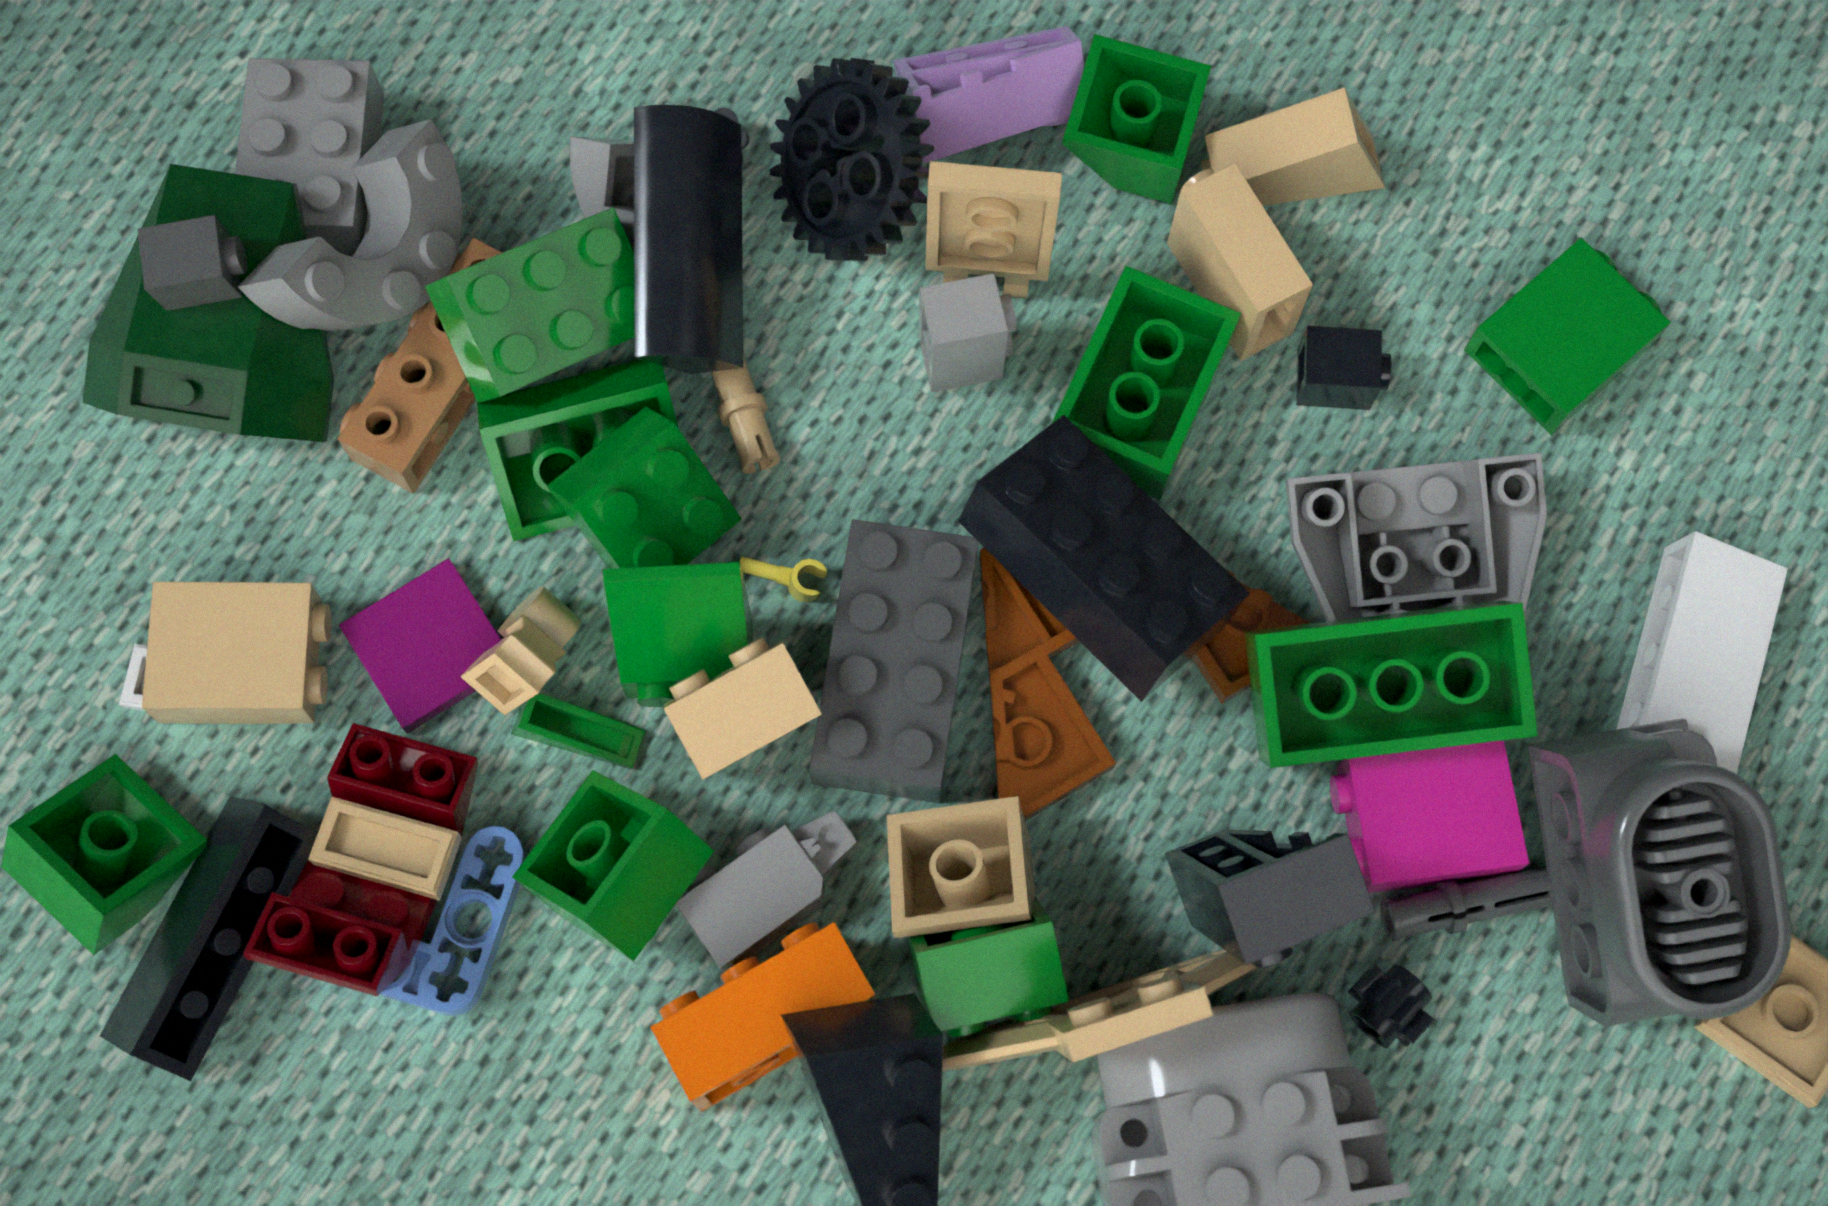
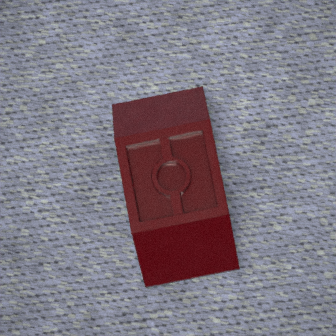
M352 723L327 776L332 797L457 831L462 836L477 772L478 759L474 756ZM308 860L289 897L276 893L271 894L244 950V956L248 960L378 996L411 964L438 900L316 866Z

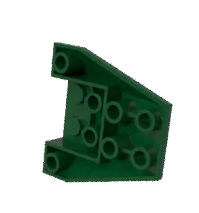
M170 164L141 227L215 215L233 236L238 235L244 245L248 270L246 274L240 275V283L249 276L276 246L307 239L296 183ZM137 236L89 341L82 403L116 415L225 433L327 442L335 380L325 330L301 329L288 325L263 311L243 292L242 298L166 311L144 289L139 238Z

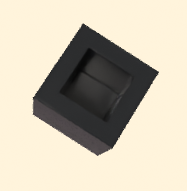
M1307 326L1297 348L1296 405L1370 410L1380 390L1387 391L1391 378L1392 360L1390 353H1382V330Z

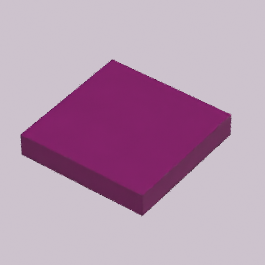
M449 558L339 624L340 629L407 734L476 692L461 676L484 652L501 641Z

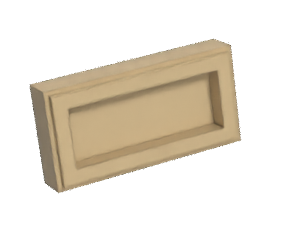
M331 797L308 860L316 866L440 900L462 836L457 831Z

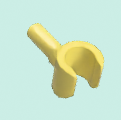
M744 556L739 561L743 573L788 586L792 597L805 603L817 600L820 592L802 587L798 581V576L803 573H811L816 577L825 578L827 575V569L823 563L814 559L801 560L794 568L783 565L777 566Z

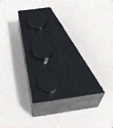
M915 993L781 1014L800 1060L805 1080L821 1115L820 1119L844 1182L858 1206H938L943 1034Z

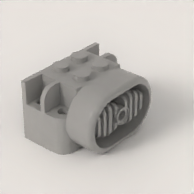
M1321 992L1299 993L1211 1007L1213 1012L1211 1017L1096 1054L1106 1111L1097 1119L1092 1130V1150L1103 1206H1362L1411 1197L1408 1182L1394 1184L1384 1140V1134L1389 1133L1387 1119H1380L1375 1094L1369 1079L1359 1069L1351 1066L1338 1002L1330 994Z

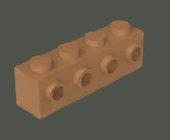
M473 237L462 254L457 253L448 275L499 255L502 252ZM432 301L427 302L414 312L409 322L408 335L396 353L390 352L382 359L375 373V384L362 403H355L347 411L341 423V434L338 437V441L352 461L412 494L415 493L476 400Z

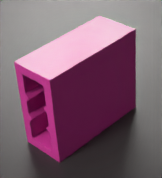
M1504 740L1343 759L1336 768L1337 775H1331L1330 796L1333 809L1336 814L1345 813L1348 835L1369 893L1432 886L1438 882L1450 879L1455 882L1487 879L1507 873L1519 872L1529 865Z

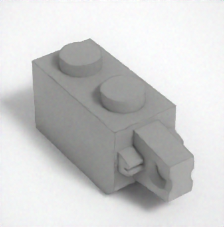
M835 811L792 832L789 831L786 825H783L773 833H771L768 827H765L749 836L736 848L739 857L719 871L714 866L701 870L695 881L684 892L685 895L678 900L676 906L722 973H724L739 962L753 957L820 909L823 905L825 893L824 878L857 847V842Z

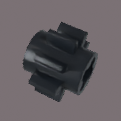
M1394 964L1386 973L1377 965H1374L1348 991L1359 1002L1349 1012L1351 1019L1365 1035L1381 1047L1388 1048L1396 1039L1408 1047L1410 1043L1414 1044L1434 1022V1019L1423 1010L1433 999L1432 994L1414 974L1398 964Z

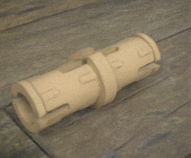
M743 350V368L711 372L721 402L720 410H718L721 424L729 426L741 461L742 472L753 474L756 471L754 463L758 462L760 470L763 471L776 466L780 462V455L776 451L764 416L768 409L765 397L761 393H756Z

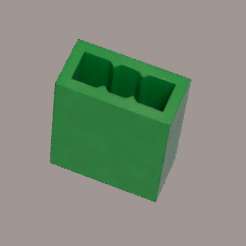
M1581 237L1480 324L1464 351L1550 435H1553L1652 347L1671 322L1662 314L1659 305L1651 296L1636 290L1617 272L1614 262L1608 255L1600 250L1593 249Z

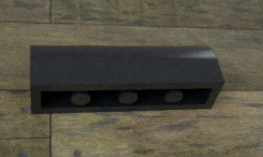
M648 105L634 107L635 357L688 374L743 368L741 124L717 112L692 106Z
M230 796L207 837L206 847L195 859L103 1028L100 1037L133 1057L191 1081L254 963L252 960L245 959L244 950L271 894L276 893L289 897L308 861L318 832L266 805Z

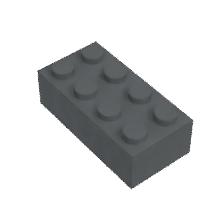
M856 519L851 520L819 708L822 714L818 716L809 767L812 784L940 803L979 542L974 537Z

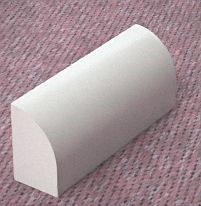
M1697 531L1666 546L1616 730L1680 718L1687 719L1688 730L1704 736L1712 745L1717 758V765L1737 774L1788 568Z

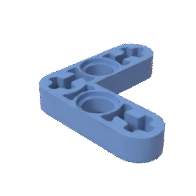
M490 826L480 829L471 836L464 849L431 944L419 942L412 962L406 968L402 977L392 982L380 996L451 1016L466 1013L478 1003L484 991L521 885L512 876L527 857L525 846L512 831L504 827ZM498 841L505 842L504 850L512 857V862L509 866L498 865L493 874L490 884L495 889H503L500 899L497 900L483 890L467 889V886L472 878L483 885L488 872V865L479 858L483 849L494 850ZM483 903L491 910L492 922L490 928L484 935L475 939L462 937L456 926L458 914L469 904ZM451 941L465 951L481 952L477 963L472 962L467 957L463 959L459 977L468 983L465 993H453L449 1002H442L443 991L435 986V980L438 975L449 976L457 959V956L453 953L444 952L447 943Z

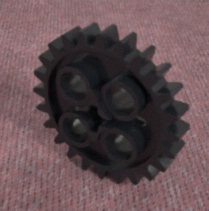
M833 58L830 66H814V80L800 78L797 81L802 98L786 97L784 100L787 109L791 113L789 120L776 119L775 125L784 136L782 142L770 144V149L774 153L781 155V163L772 167L769 170V175L782 178L783 185L773 194L774 200H787L788 202L781 220L782 222H797L793 238L795 240H807L808 252L823 253L826 260L868 261V256L886 255V244H901L903 242L899 226H915L917 224L915 215L910 209L912 203H927V197L918 189L919 180H928L929 169L921 166L922 157L934 151L933 145L921 143L920 135L931 125L930 120L914 118L913 115L919 108L922 100L918 96L905 95L909 81L906 78L892 77L893 67L875 64L874 60Z

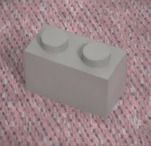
M994 273L919 288L918 338L931 393L1003 379L1005 357L1013 356L1011 332L1016 331L1017 326L1010 294L999 295Z

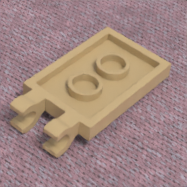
M930 161L925 270L944 272L943 283L966 279L968 274L987 275L994 273L996 277H1005L1003 295L1010 294L1014 298L1027 299L1029 280L1048 281L1060 202L1062 173Z

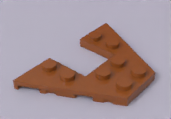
M982 548L979 561L998 799L1018 796L1025 821L1111 771L1114 769L1116 762L1050 660L1080 641L985 548ZM1227 570L1236 579L1235 574ZM1241 582L1239 583L1250 594L1224 629L1192 657V660L1221 704L1251 687L1244 631L1310 624V622L1272 601V595L1260 588L1251 589Z

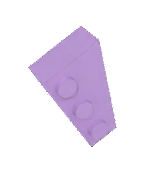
M1068 26L893 60L896 77L906 78L909 81L905 95L918 96L922 100L919 108L913 115L914 118L930 120L931 125L920 135L921 143L933 145L934 151L922 157L923 163H928L1040 126H1056L1067 123L1084 70L1081 40Z

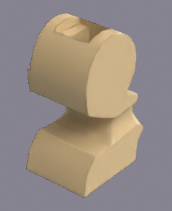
M540 586L519 604L498 629V632L504 638L484 652L462 674L461 678L503 715H506L540 692L545 683L556 672L555 662L565 655L566 651L562 648L576 633L582 620L546 587Z

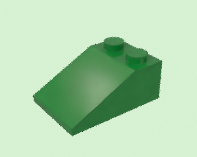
M740 562L603 569V584L620 683L627 699L637 698V703L641 706L663 707L664 704L675 699L669 689L671 686L702 669H705L710 679L733 667V664L728 655L753 642L752 615Z

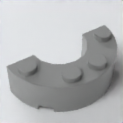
M432 119L388 130L352 167L363 188L368 213L364 238L353 256L350 257L337 252L321 236L279 245L249 274L238 288L263 311L288 325L301 329L331 330V332L395 321L425 305L430 300L425 286L446 277L452 269L460 244L463 220L462 194L455 167V159Z

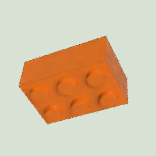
M817 922L809 923L792 932L780 942L784 948V951L761 964L756 956L747 958L732 966L720 976L724 983L723 986L702 998H699L696 991L688 992L669 1002L659 1010L663 1020L650 1028L689 1101L698 1110L703 1112L798 1057L781 1014L876 999L874 991L835 922L823 929L819 928Z

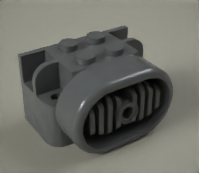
M1683 718L1528 745L1546 867L1551 887L1552 906L1564 984L1569 1006L1602 1026L1609 1027L1675 1014L1696 1019L1721 1018L1738 1013L1761 999L1775 984L1785 966L1791 943V920L1776 824L1767 803L1759 792L1744 778L1730 770L1719 767L1712 745L1704 736L1688 730L1687 719Z

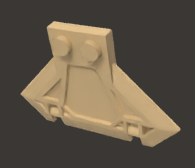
M1226 950L1207 953L1071 998L1069 1002L1053 1005V1011L1044 1017L1028 1021H1018L1011 1018L986 1026L977 1033L961 1036L943 1045L942 1071L958 1070L1054 1050L1070 1061L1075 1062L1213 1016L1207 996L1261 967H1255L1253 963L1245 965Z

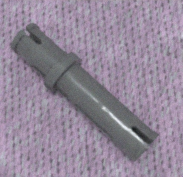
M1543 866L1459 885L1451 879L1441 881L1436 884L1435 890L1394 899H1383L1380 904V910L1387 936L1391 938V941H1398L1404 937L1445 929L1450 934L1465 931L1469 923L1552 906V894L1547 867Z

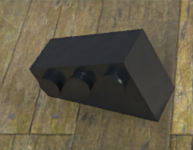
M1224 829L1166 852L1165 856L1191 926L1245 965L1253 963L1255 967H1264L1276 964L1290 957L1293 954L1292 946L1375 913L1348 833H1333L1326 837V840L1313 844L1309 832H1294L1288 835L1290 844L1275 843L1272 831Z

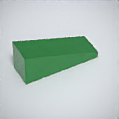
M542 693L536 694L521 704L511 735L628 769H633L645 734V730Z

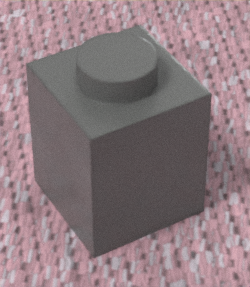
M215 215L138 228L144 289L166 311L242 298V291L238 286L241 284L240 275L246 274L248 270L245 248L241 238L238 235L233 236Z

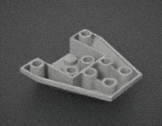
M1541 453L1285 479L1291 543L1326 621L1501 600L1523 603L1525 616L1547 519Z

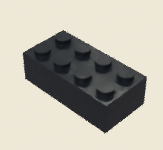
M1062 415L979 479L958 519V522L1141 702L1218 635L1250 594L1065 415Z

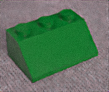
M641 359L510 392L501 397L477 403L480 435L513 542L576 526L547 485L645 406L673 421L678 427L662 365Z

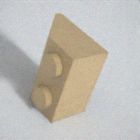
M761 637L728 655L733 664V667L711 679L705 669H702L669 688L675 699L664 704L663 709L702 780L822 714L783 642L779 641L769 647L764 637Z
M1018 796L887 815L892 932L895 938L1031 920L1035 899L1031 842Z

